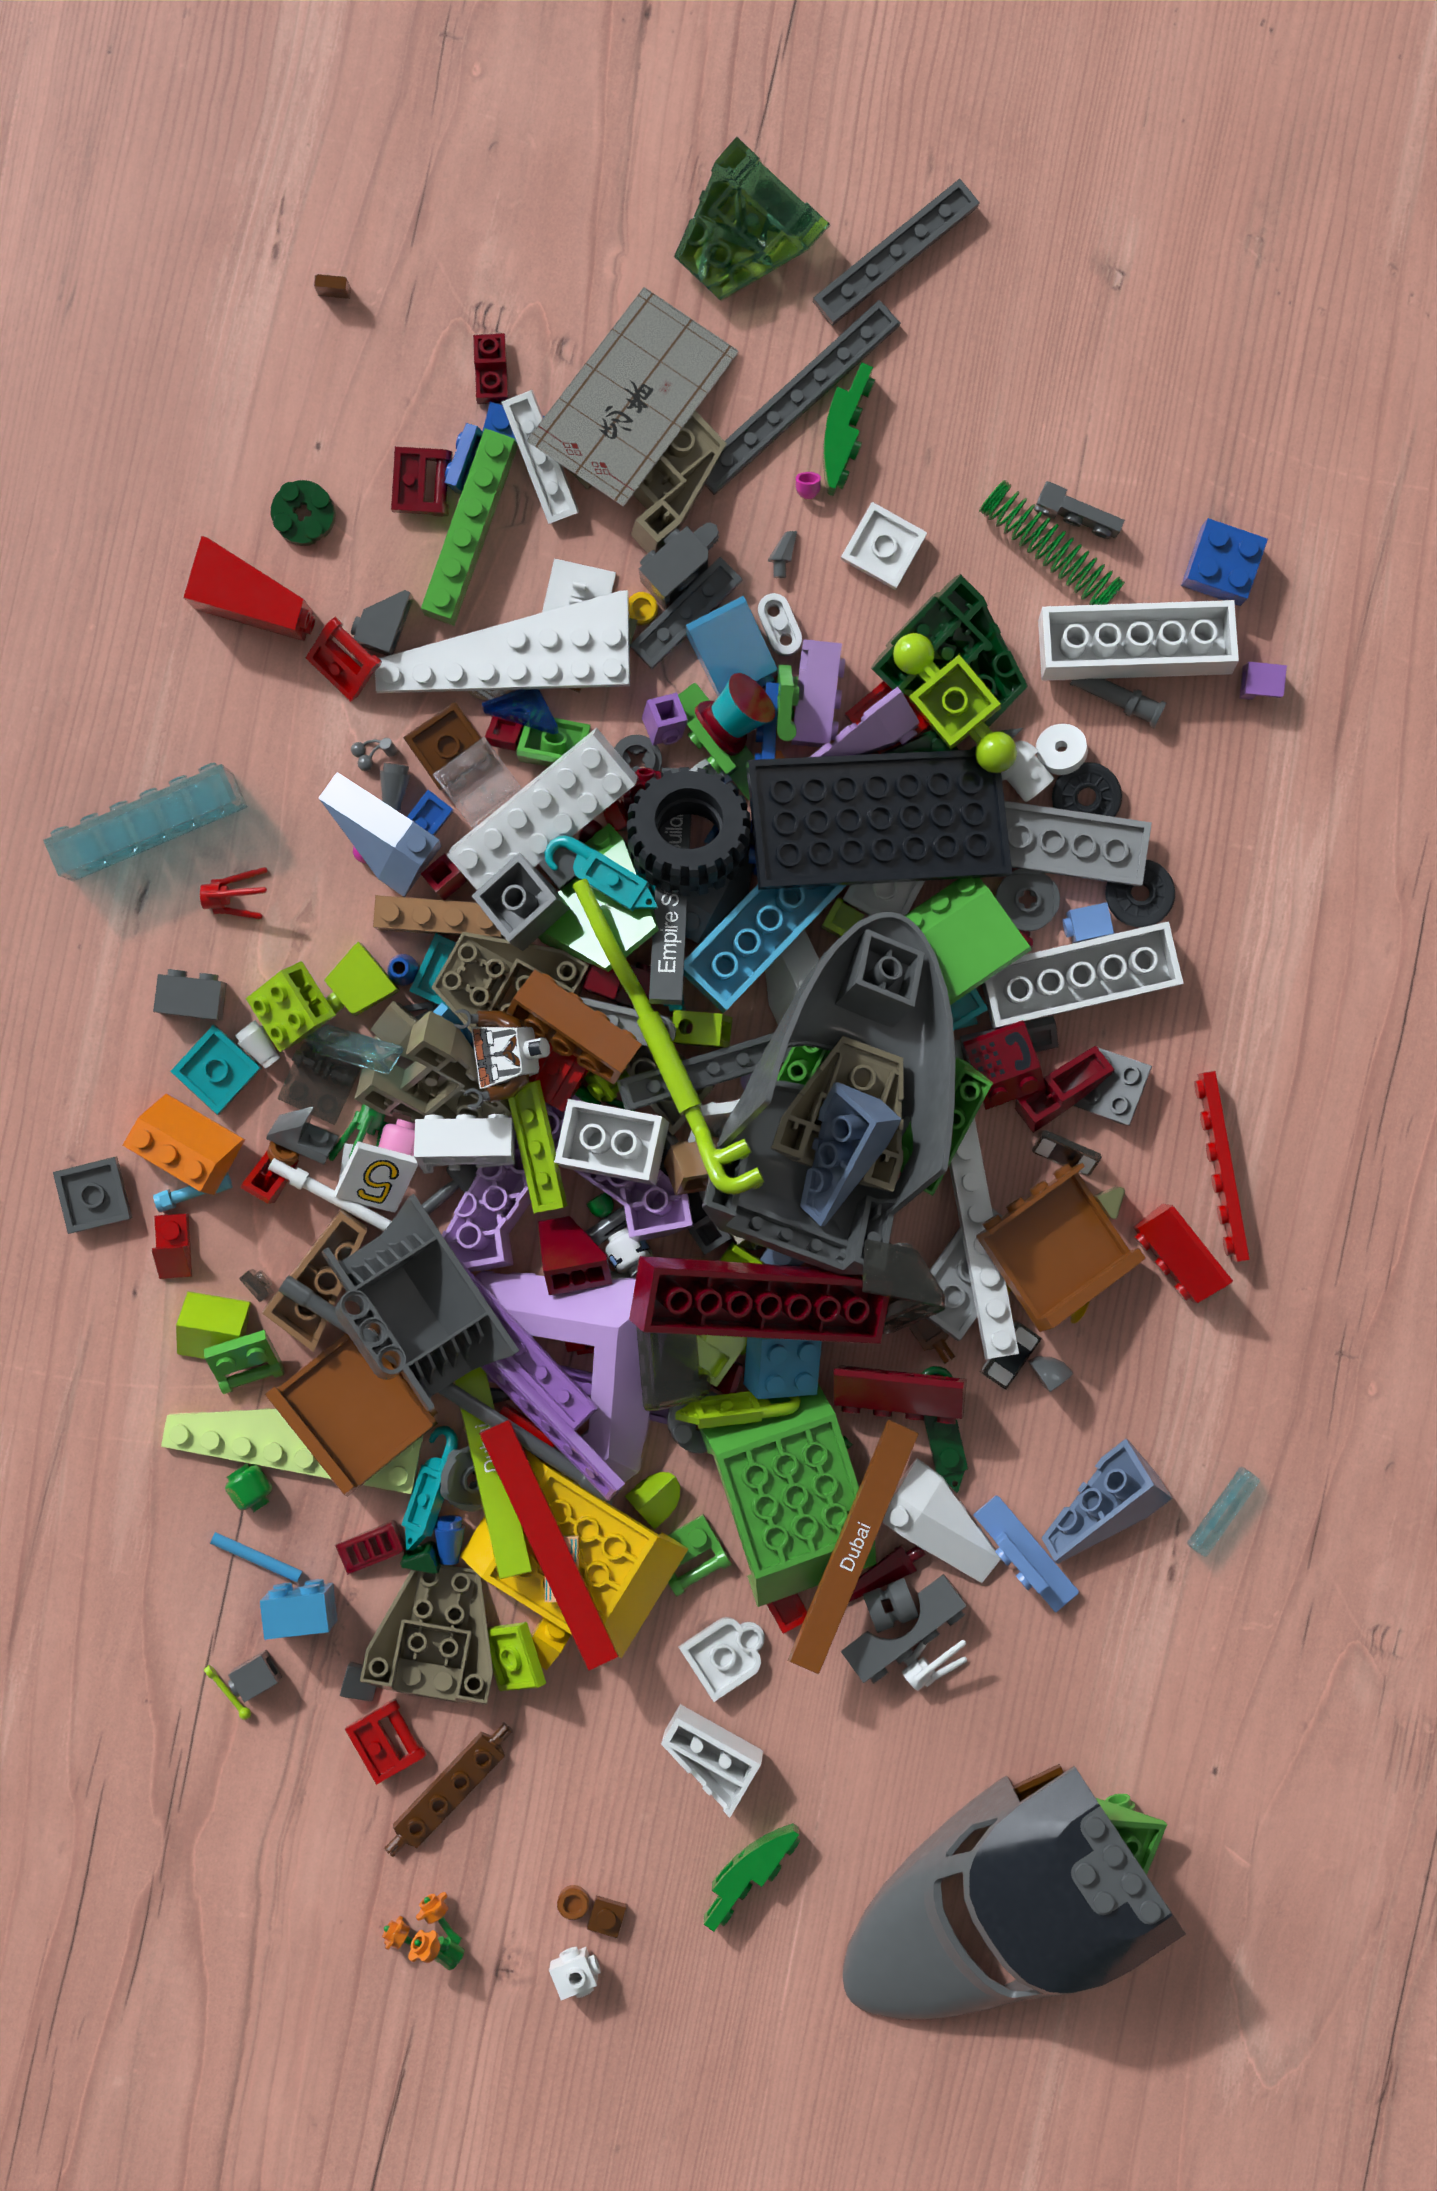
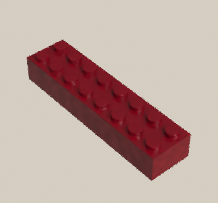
M640 1256L629 1320L643 1332L881 1344L892 1281L881 1274H835L819 1267Z

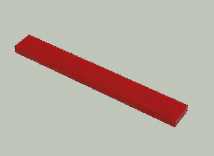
M510 1419L480 1432V1437L588 1671L619 1656Z

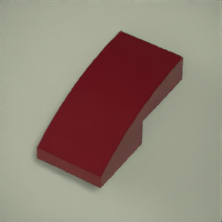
M505 333L473 335L477 404L502 403V401L508 399Z

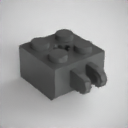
M706 522V524H703V527L700 526L694 533L688 526L682 531L677 528L665 538L664 543L666 545L657 553L654 550L650 551L640 561L642 565L639 568L640 582L665 610L708 569V551L713 547V544H716L719 538L717 525Z

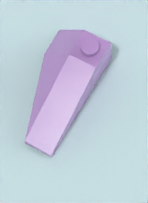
M896 687L865 711L858 725L856 723L848 725L836 736V741L833 744L830 742L825 744L810 757L868 755L892 747L898 742L904 745L918 734L915 729L919 726L920 722L901 690Z

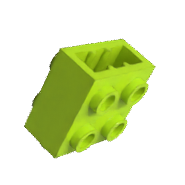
M302 961L281 970L245 998L279 1053L300 1043L336 1016Z

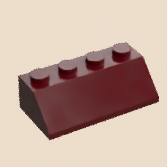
M840 1365L834 1368V1405L842 1406L841 1411L847 1413H860L861 1408L873 1409V1415L892 1417V1412L905 1413V1419L924 1420V1415L937 1416L936 1422L956 1424V1419L964 1417L967 1379Z

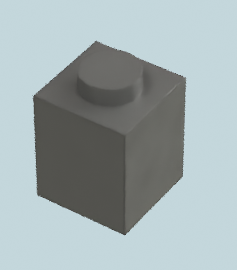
M264 1650L234 1668L228 1674L231 1679L228 1681V1684L236 1697L241 1696L245 1703L277 1684L282 1675L268 1651Z

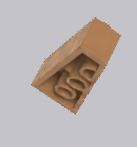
M341 1209L290 1276L312 1289L316 1295L334 1306L343 1285L325 1260L322 1251L329 1247L335 1258L343 1261L359 1250L368 1226L349 1212ZM279 1291L275 1293L262 1312L263 1315L313 1352L327 1323L325 1319L308 1308L300 1306Z

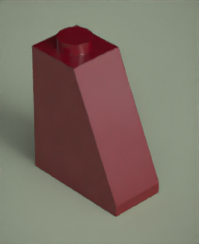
M570 1216L538 1222L543 1273L549 1295L613 1284L607 1255Z

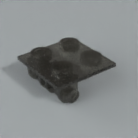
M303 1041L300 1050L297 1049L292 1058L294 1063L277 1099L298 1109L314 1107L313 1116L335 1125L361 1067Z

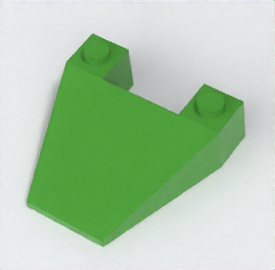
M610 824L596 832L592 838L584 843L645 880L644 874H640L635 868L634 859L630 857L628 844ZM576 877L558 892L570 909L538 938L548 946L563 950L580 960L609 972L612 966L573 888V884L579 881L578 877ZM592 888L625 958L659 930L653 909H634L632 912Z

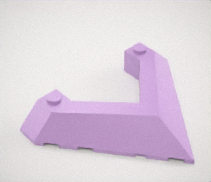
M576 1095L572 1098V1100L581 1101ZM545 1102L555 1151L557 1152L565 1112L563 1113ZM517 1136L515 1164L478 1168L477 1175L455 1209V1215L447 1230H444L442 1236L456 1257L470 1272L513 1265L509 1233L531 1203ZM660 1169L656 1186L574 1170L624 1205L629 1238L636 1242L669 1236L693 1227L688 1194L675 1195L669 1177Z
M481 1271L475 1277L530 1335L595 1346L591 1400L599 1409L589 1418V1429L580 1437L625 1483L637 1474L641 1468V1455L650 1422L651 1403L654 1400L662 1360V1346L667 1334L643 1332L629 1320L636 1279H612L613 1284L549 1295L545 1277L535 1273L512 1272L510 1274L494 1273V1271Z

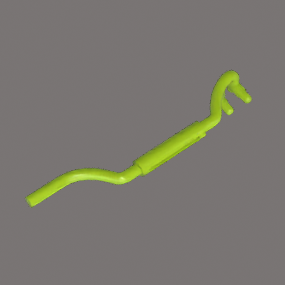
M582 879L573 884L576 895L609 963L639 1017L637 1024L679 1114L685 1115L711 1182L721 1192L733 1195L745 1192L751 1188H760L765 1181L758 1167L735 1178H730L726 1175L723 1164L732 1163L738 1159H745L752 1153L746 1139L744 1138L723 1149L715 1148L710 1130L699 1108L702 1103L659 1012L653 1011L651 1004H649V1000L610 929L588 880Z

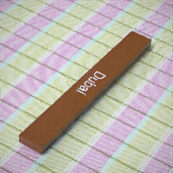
M887 1420L787 1661L816 1674L820 1673L919 1433Z

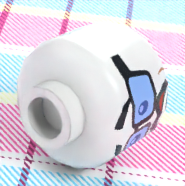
M624 1228L608 1238L610 1243L606 1246V1254L615 1271L619 1274L630 1273L631 1277L636 1276L640 1256L652 1257L653 1253L647 1241L636 1242L629 1238L628 1228Z

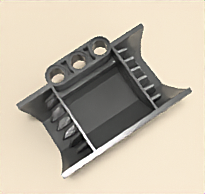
M415 1194L408 1197L399 1213L379 1237L343 1261L337 1260L329 1247L322 1251L325 1260L347 1291L336 1306L335 1314L374 1374L380 1379L390 1380L401 1372L427 1411L435 1407L430 1400L432 1395L468 1372L497 1360L513 1356L520 1351ZM345 1302H356L360 1307V1314L352 1315L348 1313L345 1308ZM366 1328L374 1329L378 1334V1341H367L363 1335V1330ZM389 1355L393 1357L397 1363L396 1369L389 1370L385 1368L382 1364V1356Z

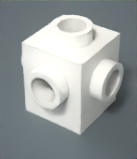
M577 1947L566 1949L560 1953L559 1958L550 1962L549 1972L561 2000L574 1995L577 1998L584 1997L594 1990L593 1987L597 1986L598 1974L601 1973L600 1965L595 1955H589L587 1947L579 1950Z

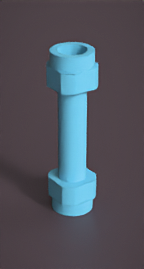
M228 1172L216 1193L233 1187ZM187 1186L173 1192L170 1189L153 1195V1199L160 1213L176 1208L177 1203L206 1193Z

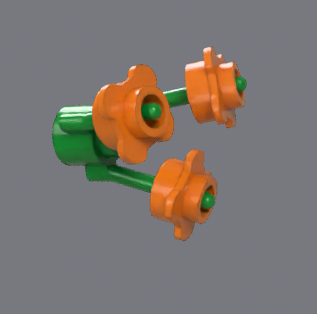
M442 1892L438 1896L430 1894L425 1897L419 1904L421 1910L416 1915V1919L418 1921L425 1919L428 1924L438 1921L448 1937L440 1936L438 1938V1933L434 1930H431L429 1933L420 1930L414 1938L407 1936L410 1926L402 1921V1916H399L396 1922L391 1920L384 1927L382 1938L385 1939V1949L389 1950L390 1947L398 1950L403 1943L411 1946V1951L408 1955L410 1961L415 1962L419 1959L424 1963H430L435 1960L447 1970L454 1969L463 1958L464 1948L458 1945L462 1937L453 1931L443 1917L448 1911V1906L444 1902L448 1896L446 1892Z

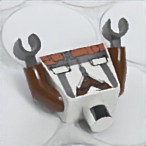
M465 1009L455 1011L454 1013H465L468 1017L465 1025L454 1024L455 1027L463 1029L470 1024H476L477 1026L471 1028L479 1086L480 1089H486L484 1092H480L475 1088L466 1090L464 1096L471 1094L479 1096L476 1104H470L467 1107L476 1110L482 1106L484 1101L493 1103L515 1097L529 1083V1076L539 1072L538 1058L549 1055L550 1046L547 1039H535L532 1027H522L519 1019L504 1011H477L476 1014H470Z

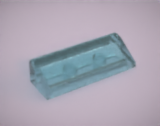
M328 1024L305 1038V1042L314 1053L384 1074L390 1073L404 1050L403 1046Z
M1240 1467L1187 1541L1188 1545L1204 1557L1208 1556L1259 1484L1260 1479L1244 1467Z

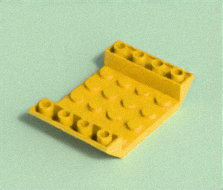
M525 1449L527 1458L563 1536H579L578 1568L618 1652V1657L622 1659L689 1548L663 1532L658 1535L611 1504L602 1501L581 1488L579 1484L556 1471L552 1466ZM484 1515L460 1557L481 1578L571 1634L558 1603L545 1602V1575L523 1528L522 1531L532 1571L499 1580Z

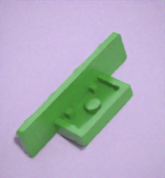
M693 683L678 695L688 719L687 725L692 730L687 735L698 749L704 746L711 754L707 760L718 774L724 771L745 797L750 800L746 763L748 760H754L755 757L746 745L739 754L731 756L726 754L714 742L698 720L694 711L699 703L709 701V698L696 683Z

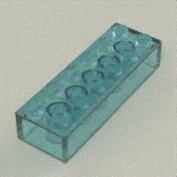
M210 763L199 768V774L190 778L187 775L172 779L169 781L170 786L158 791L157 788L146 790L139 794L140 799L131 803H128L127 800L118 802L109 807L110 812L101 816L98 813L90 814L80 819V825L70 829L69 826H63L51 831V837L43 841L58 876L74 882L247 808L233 772L223 764L217 766V763Z

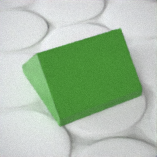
M532 713L528 714L527 719L531 717ZM536 714L532 720H526L516 755L521 762L549 767L590 733L591 725L544 715L540 723L536 724L535 722L539 714Z

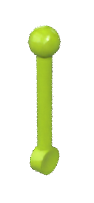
M208 1665L204 1669L206 1675L213 1679L239 1711V1717L242 1720L249 1719L251 1717L250 1709L242 1706L219 1678L216 1670L211 1665Z

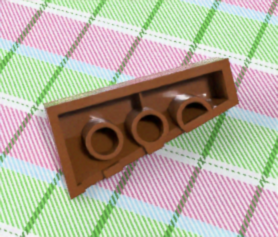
M537 970L532 972L516 993L507 1010V1014L521 1021L522 1027L533 1028L535 1039L539 1037L546 1038L551 1043L554 1052L563 1057L564 1055L576 1056L578 1065L614 1085L642 1045L631 1032L625 1029L621 1030L611 1023L604 1013L594 1011L585 1005L578 995L565 991L557 985L551 976L544 973L541 974Z

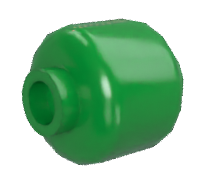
M247 1463L226 1477L228 1482L225 1485V1490L237 1509L244 1511L251 1508L254 1513L269 1503L266 1496L272 1492L273 1487L259 1466L254 1465L250 1467Z

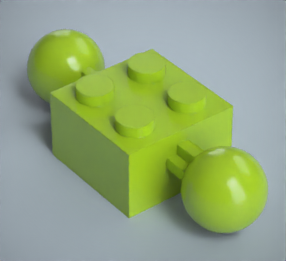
M910 633L901 637L896 643L893 652L897 667L907 674H918L925 682L909 696L910 702L951 750L970 735L977 744L976 758L982 768L992 773L1008 770L1014 764L1017 757V747L1014 740L1006 733L992 732L984 723L1001 709V703L960 655L956 656L940 670L933 662L935 656L934 647L927 637L918 633Z

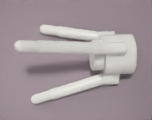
M961 1640L931 1664L924 1657L920 1660L917 1659L926 1647L920 1641L913 1651L914 1654L904 1661L907 1667L902 1671V1674L917 1691L923 1686L928 1687L935 1680L967 1662L966 1657H961L935 1672L936 1668L966 1645V1641Z

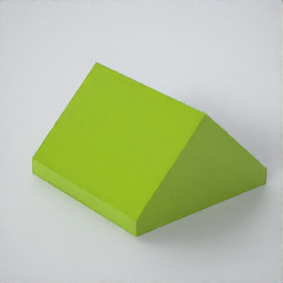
M188 1291L176 1324L177 1354L205 1359L204 1349L246 1336L251 1302Z

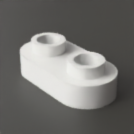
M771 593L764 596L758 605V616L773 651L778 655L791 656L800 649L802 634L786 598L780 594ZM770 607H777L780 613L772 617L767 611ZM782 636H789L792 639V643L784 646L780 643V638Z

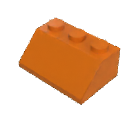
M165 1094L137 1118L122 1146L196 1190L215 1195L246 1139L171 1095Z

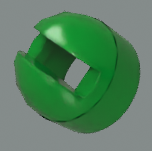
M605 1192L586 1203L590 1212L599 1218L607 1217L614 1207L612 1197Z

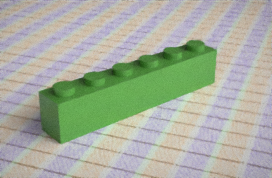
M486 428L483 431L421 606L422 612L427 617L455 626L517 451L515 438Z

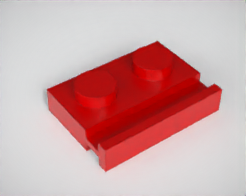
M549 1042L550 1053L547 1057L539 1058V1072L529 1076V1082L540 1080L544 1101L564 1113L568 1099L572 1100L588 1070L578 1065L576 1056L564 1055L563 1057L554 1052Z

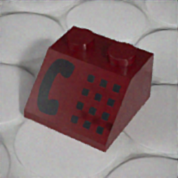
M1023 1020L963 1042L968 1063L993 1082L983 1101L985 1110L1045 1089L1041 1066Z

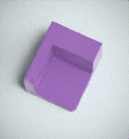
M1248 662L1242 668L1240 698L1251 700L1256 696L1281 698L1284 695L1287 665Z

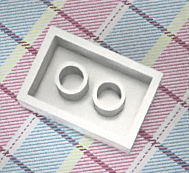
M568 1099L554 1163L562 1168L656 1186L669 1122L662 1116Z

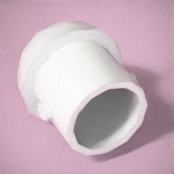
M1017 741L1015 742L1017 747L1016 760L1008 770L1001 772L1002 781L1006 779L1021 798L1027 802L1045 789L1054 777L1035 756L1038 752L1037 748L1028 742Z

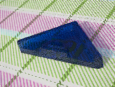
M519 689L482 703L483 711L486 714L554 735L559 733L558 725L539 689Z

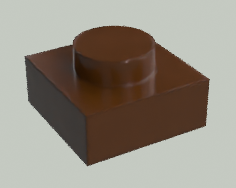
M596 1895L587 1930L618 1938L627 1904Z

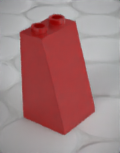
M201 536L183 597L195 610L301 641H305L307 634L311 635L316 617L312 615L313 610L303 598L211 539Z

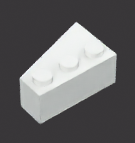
M681 1704L666 1727L661 1745L688 1774L691 1773L701 1783L702 1789L709 1796L712 1795L723 1807V1811L729 1818L762 1762L763 1750Z

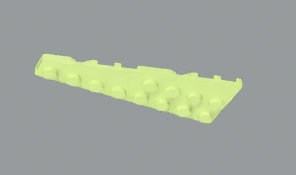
M276 1408L167 1415L161 1447L331 1479ZM423 1436L363 1485L412 1494Z

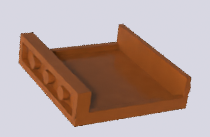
M1067 1163L1053 1173L1055 1179L1049 1183L1044 1180L1029 1190L1032 1194L1026 1200L1020 1197L1006 1207L1008 1213L1002 1217L997 1214L982 1224L985 1229L976 1235V1238L1039 1332L1056 1327L1146 1259L1140 1248L1129 1250L1079 1175L1078 1171L1085 1167L1083 1163L1073 1167Z
M348 1334L343 1335L278 1388L274 1386L265 1393L269 1401L341 1492L347 1497L438 1424L434 1419V1416L438 1414L436 1409L433 1408L427 1411L403 1376L401 1377L398 1374L390 1380L378 1378ZM382 1357L383 1366L389 1370H394L396 1365Z

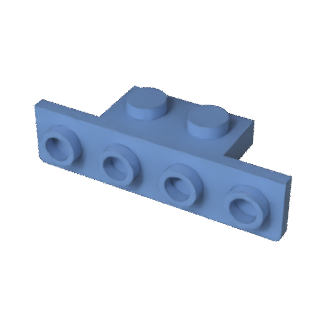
M995 1495L973 1514L999 1546L995 1550L997 1555L1007 1566L1012 1562L1020 1571L1016 1575L1018 1580L1027 1590L1033 1587L1055 1613L1079 1593L1078 1589L998 1495Z

